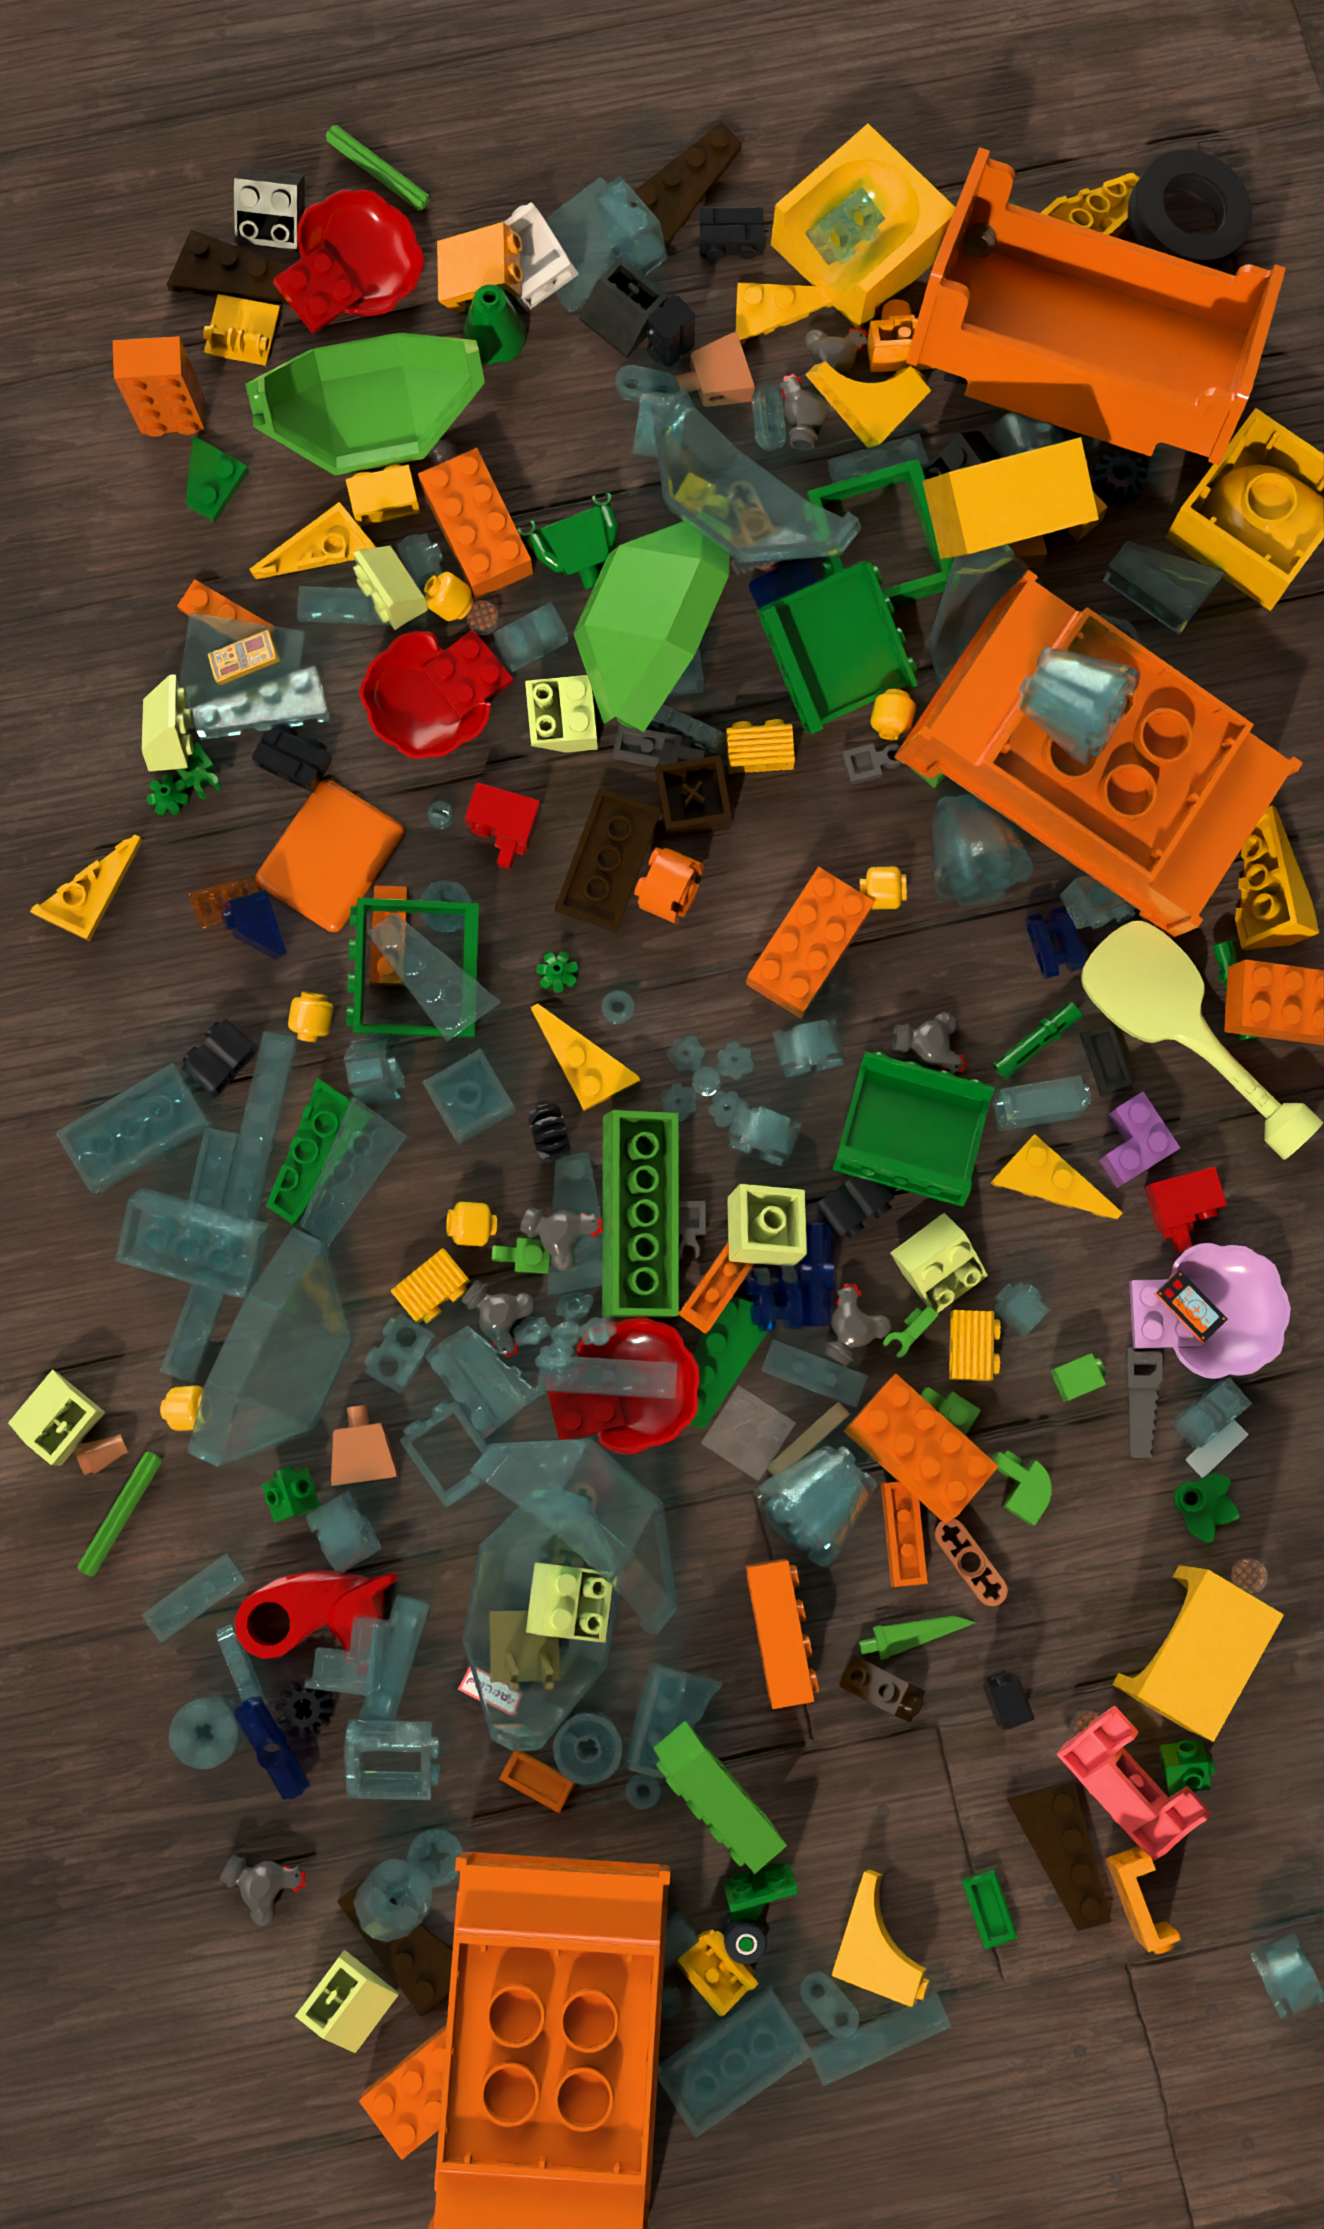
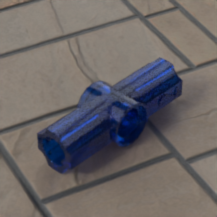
M806 1224L807 1254L799 1261L798 1286L799 1290H801V1326L830 1327L831 1291H833L834 1263L831 1260V1225Z
M250 1697L234 1709V1716L255 1750L259 1765L266 1769L283 1800H292L301 1795L310 1786V1781L290 1748L286 1733L278 1727L262 1697ZM270 1744H276L280 1747L277 1751L273 1752L264 1749Z

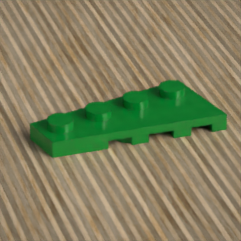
M317 1078L308 1104H306L302 1120L296 1135L293 1136L289 1146L290 1150L284 1165L281 1166L266 1206L296 1226L373 1116Z
M732 1296L711 1329L706 1334L701 1333L693 1356L699 1367L698 1409L696 1416L689 1425L705 1429L780 1314L779 1311Z

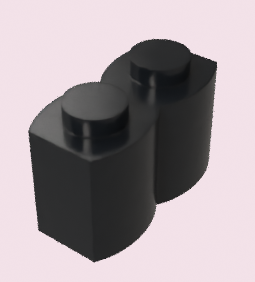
M227 1019L221 1023L215 1022L207 1030L205 1042L199 1048L193 1047L186 1053L183 1058L184 1065L181 1068L185 1074L214 1098L227 1088L237 1073L251 1061L259 1050L258 1046Z
M854 1176L816 1203V1207L838 1238L846 1234L850 1239L865 1228L862 1222L873 1215L877 1220L892 1209L890 1202L895 1197L886 1185Z
M1001 1670L986 1677L988 1682L984 1683L982 1687L997 1726H1001L1002 1730H1008L1035 1719L1019 1676H1015L1011 1672L1007 1673L1006 1670Z

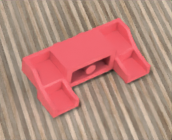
M1114 1705L1092 1720L1085 1730L1064 1743L1057 1756L1088 1789L1089 1793L1108 1811L1114 1821L1154 1861L1166 1854L1189 1832L1207 1821L1212 1812L1188 1786L1170 1797L1159 1788L1123 1748L1135 1739L1139 1731Z

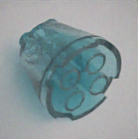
M1046 646L1037 660L1039 667L1034 676L1028 674L1020 686L1018 693L1023 696L1018 707L1074 760L1088 766L1091 761L1089 756L1098 757L1124 716L1122 712L1128 701L1125 696L1126 694L1132 696L1135 692L1140 673L1126 664L1061 649H1052Z
M965 794L958 797L946 796L937 802L938 809L932 816V882L936 895L941 901L945 898L957 900L959 906L985 904L1007 896L1006 889L1018 881L1026 882L1033 871V862L1029 850L1006 817L973 794Z
M830 1446L819 1448L765 1480L753 1493L758 1499H761L762 1504L758 1509L771 1527L789 1545L794 1543L801 1550H807L809 1552L808 1559L823 1567L829 1566L839 1556L872 1497L873 1490L877 1487L875 1480L866 1472H861L854 1464L856 1461L854 1455L843 1446L838 1450Z

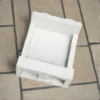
M532 202L518 207L512 213V216L504 221L506 225L520 236L522 242L520 267L523 273V280L521 282V294L515 297L527 312L579 275L544 217Z

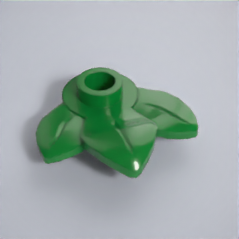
M1207 1474L1198 1482L1188 1481L1180 1484L1174 1492L1173 1501L1175 1507L1185 1515L1187 1530L1194 1537L1204 1542H1213L1215 1525L1228 1524L1240 1517L1234 1503L1224 1495L1230 1487L1231 1480L1223 1475ZM1188 1492H1192L1196 1497L1192 1505H1188L1185 1502V1495Z

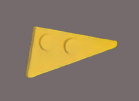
M738 283L735 332H737L742 345L749 338L761 333L768 334L773 332L777 327L787 326L809 316V313L823 307H832L833 301L817 286Z
M339 502L251 567L250 572L257 580L355 560L353 553L356 551L377 547Z
M134 834L132 838L122 841L115 846V851L100 862L96 860L77 874L72 882L59 887L55 895L41 905L36 904L30 912L90 941L143 840Z
M539 1004L530 1007L583 1111L641 1082L637 1074Z
M1035 1134L990 1182L996 1187L1008 1188L1022 1192L1024 1195L1036 1196L1045 1199V1201L1092 1212L1094 1215L1117 1220L1123 1213Z

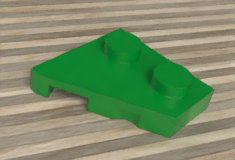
M194 436L191 446L186 495L187 507L216 523L249 472L247 465Z

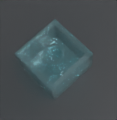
M481 1049L422 1082L458 1145L516 1113L513 1103Z

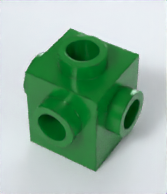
M293 1466L277 1470L273 1472L274 1479L262 1484L265 1500L270 1508L274 1523L302 1515L320 1507L315 1484L311 1479L308 1468L294 1472Z
M1201 1739L1160 1745L1162 1772L1169 1795L1175 1794L1186 1786L1194 1793L1211 1790L1210 1775L1215 1774V1765L1212 1753H1205Z

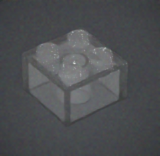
M738 1385L700 1444L751 1478L759 1481L796 1422Z

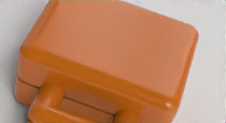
M330 779L321 780L314 793L310 794L255 876L256 884L327 931L337 932L343 928L349 919L350 906H357V899L364 897L403 839L405 829L401 823Z

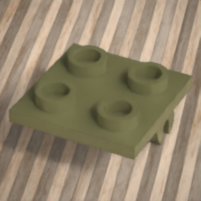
M529 1610L489 1611L490 1683L506 1682L509 1684L510 1691H517L519 1688V1683L517 1682L540 1681L543 1683L545 1690H552L554 1686L552 1681L560 1680L559 1637L526 1633Z

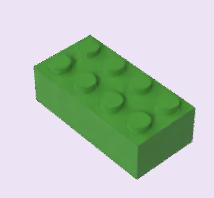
M686 1720L653 1748L660 1759L656 1765L666 1777L665 1780L678 1796H683L693 1814L699 1820L703 1819L708 1825L707 1828L720 1844L723 1842L728 1848L727 1851L740 1867L746 1863L755 1874L787 1846L763 1810Z

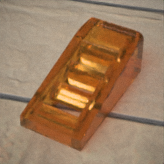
M254 876L188 893L196 920L202 929L265 908ZM246 887L248 889L252 901L251 903L247 904L245 903L241 889ZM228 893H235L239 906H232ZM216 897H222L225 909L219 910ZM209 901L212 913L206 914L203 902Z

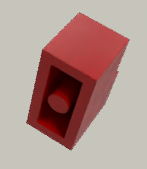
M477 782L465 821L467 827L471 828L470 831L475 835L489 838L490 834L495 835L496 842L494 846L501 849L497 860L498 867L511 870L516 854L523 855L525 851L528 852L541 812V805L539 800Z
M1216 1167L1152 1183L1144 1188L1157 1232H1162L1164 1239L1171 1238L1176 1254L1192 1247L1189 1232L1194 1231L1193 1222L1197 1221L1196 1215H1198L1199 1221L1219 1216L1218 1209L1227 1206Z

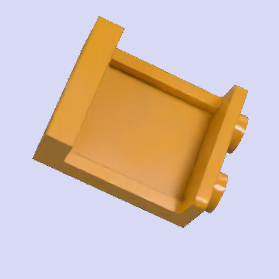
M504 222L437 241L438 301L457 314L466 311V300L473 299L475 292L484 285H496L502 290H507L513 296L520 295L521 282L523 280V273L520 267V252L522 251L520 236Z
M1136 1846L1105 1858L1135 1940L1148 1952L1154 1951L1155 1954L1173 1949L1175 1947L1174 1943L1181 1940L1179 1932L1167 1921L1153 1924L1136 1877L1156 1870L1151 1856Z

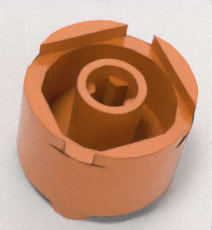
M656 847L649 860L651 868L646 878L642 876L639 879L634 895L639 897L638 904L640 909L677 925L680 923L678 915L684 918L694 901L699 888V884L694 882L696 874L703 875L704 864L671 849L664 848L662 850Z

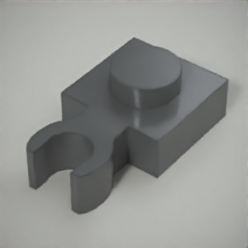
M874 743L842 751L841 756L849 784L854 785L881 778L882 767L889 769L898 768L902 763L888 758V753L898 751V745H888L880 752H876Z
M679 1201V1236H682V1242L679 1244L680 1259H683L682 1250L686 1246L693 1247L695 1249V1259L699 1258L700 1247L696 1242V1236H706V1201Z

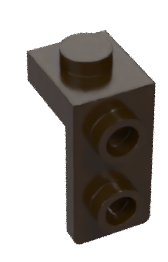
M852 1656L839 1683L841 1688L910 1723L913 1717L920 1712L923 1705L925 1690L884 1671L858 1656Z

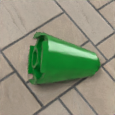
M491 284L484 285L475 292L463 327V339L477 341L482 363L488 365L503 361L507 363L521 353L526 343V326L523 318L500 287Z

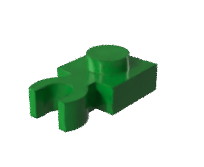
M199 743L193 745V754L188 755V768L175 770L187 787L194 785L198 797L205 800L206 796L203 789L206 786L213 785L218 792L222 788L217 776L213 774L216 770Z

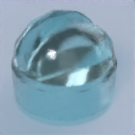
M436 801L429 806L427 817L433 827L444 829L452 824L454 812L447 802ZM438 809L447 812L448 815L447 817H445L439 813L433 812V810Z

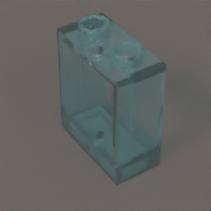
M618 176L594 195L603 233L634 268L645 276L667 259L660 221L621 176ZM636 202L637 206L631 207L630 204Z
M1082 1076L1000 1089L992 1099L998 1132L1077 1119L1088 1109L1087 1104L1091 1103L1088 1084H1083Z
M446 1399L431 1410L433 1416L423 1424L418 1419L403 1430L405 1436L399 1441L445 1508H449L503 1470L504 1467L459 1402L455 1400L450 1404ZM455 1414L487 1462L446 1491L413 1442Z
M348 1721L344 1742L347 1798L431 1800L433 1786H439L440 1764H434V1758L439 1756V1737H433V1722ZM364 1751L421 1752V1772L365 1771Z

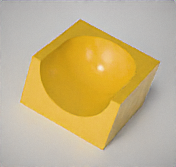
M867 124L775 205L770 245L812 286H817L833 301L832 305L856 328H862L883 309L885 303L896 298L934 264L956 207L875 129Z
M1255 408L1228 444L1220 464L1212 465L1183 504L1165 539L1271 611L1324 538V454Z
M1081 437L951 471L923 481L940 559L967 555L1099 520Z
M1179 1565L1173 1578L1180 1582L1188 1592L1169 1635L1151 1662L1138 1676L1130 1678L1118 1673L1112 1685L1182 1728L1214 1742L1284 1615L1208 1569Z

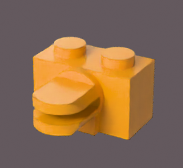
M898 299L888 301L883 307L881 320L870 322L866 348L871 372L898 371L909 366L917 370L934 369L918 363L917 366L906 363L918 318L912 315L908 302Z

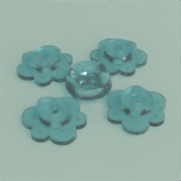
M689 1035L684 1040L682 1038L674 1039V1047L668 1050L667 1059L674 1063L676 1069L680 1072L686 1069L696 1072L692 1077L693 1088H683L680 1083H675L671 1089H665L661 1092L660 1100L664 1104L662 1111L679 1113V1122L684 1121L688 1117V1113L695 1112L697 1108L694 1102L697 1092L704 1096L713 1095V1104L709 1107L708 1111L711 1116H714L715 1124L718 1127L725 1128L730 1123L738 1125L741 1122L740 1116L744 1115L747 1111L746 1102L739 1099L735 1091H730L728 1094L717 1091L721 1087V1075H731L734 1080H738L742 1077V1073L748 1074L752 1072L754 1063L750 1059L751 1050L747 1047L742 1048L738 1042H729L725 1050H720L717 1054V1058L720 1061L717 1071L713 1067H701V1058L705 1056V1049L699 1046V1040L696 1036ZM688 1051L689 1055L685 1056L683 1053ZM736 1058L738 1059V1061L736 1063H733L732 1059ZM681 1099L682 1101L681 1103H676V1100ZM729 1106L730 1110L726 1111L724 1107Z
M578 1291L573 1293L572 1296L565 1295L558 1300L559 1307L556 1308V1314L563 1316L565 1322L555 1326L552 1331L545 1318H538L536 1320L535 1317H527L522 1320L521 1326L514 1328L513 1333L516 1344L520 1346L538 1344L543 1338L550 1335L554 1343L551 1346H545L540 1349V1355L535 1359V1364L539 1368H545L546 1371L552 1372L571 1364V1356L574 1354L571 1346L575 1345L580 1340V1337H582L583 1343L586 1345L593 1343L600 1346L606 1344L610 1336L617 1333V1329L614 1326V1319L610 1316L601 1319L598 1317L591 1318L588 1322L589 1324L582 1325L581 1327L577 1323L571 1322L587 1315L589 1307L594 1303L591 1295H583L582 1292Z

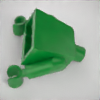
M606 492V502L604 503L596 501L595 495L592 496L591 509L538 530L535 522L528 520L532 528L531 531L524 533L520 527H517V531L521 540L528 544L539 561L552 571L557 573L563 572L564 575L579 572L584 588L588 589L595 585L600 574L596 564L605 561L608 554L615 548L618 524L611 508V494Z

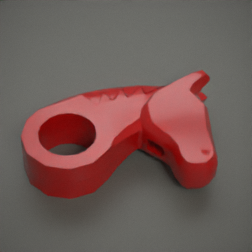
M313 1570L276 1579L251 1594L241 1603L234 1619L236 1638L248 1653L262 1659L282 1657L314 1631L326 1625L340 1641L344 1649V1661L347 1670L357 1674L368 1673L376 1667L379 1658L385 1619V1590L399 1580L397 1573L369 1578L364 1575L341 1570ZM265 1602H275L281 1605L289 1615L290 1630L286 1638L279 1643H268L260 1639L255 1633L253 1617L257 1608Z

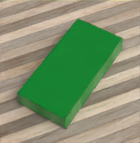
M991 1868L962 1878L961 1882L983 1948L986 1950L1018 1939L995 1869Z

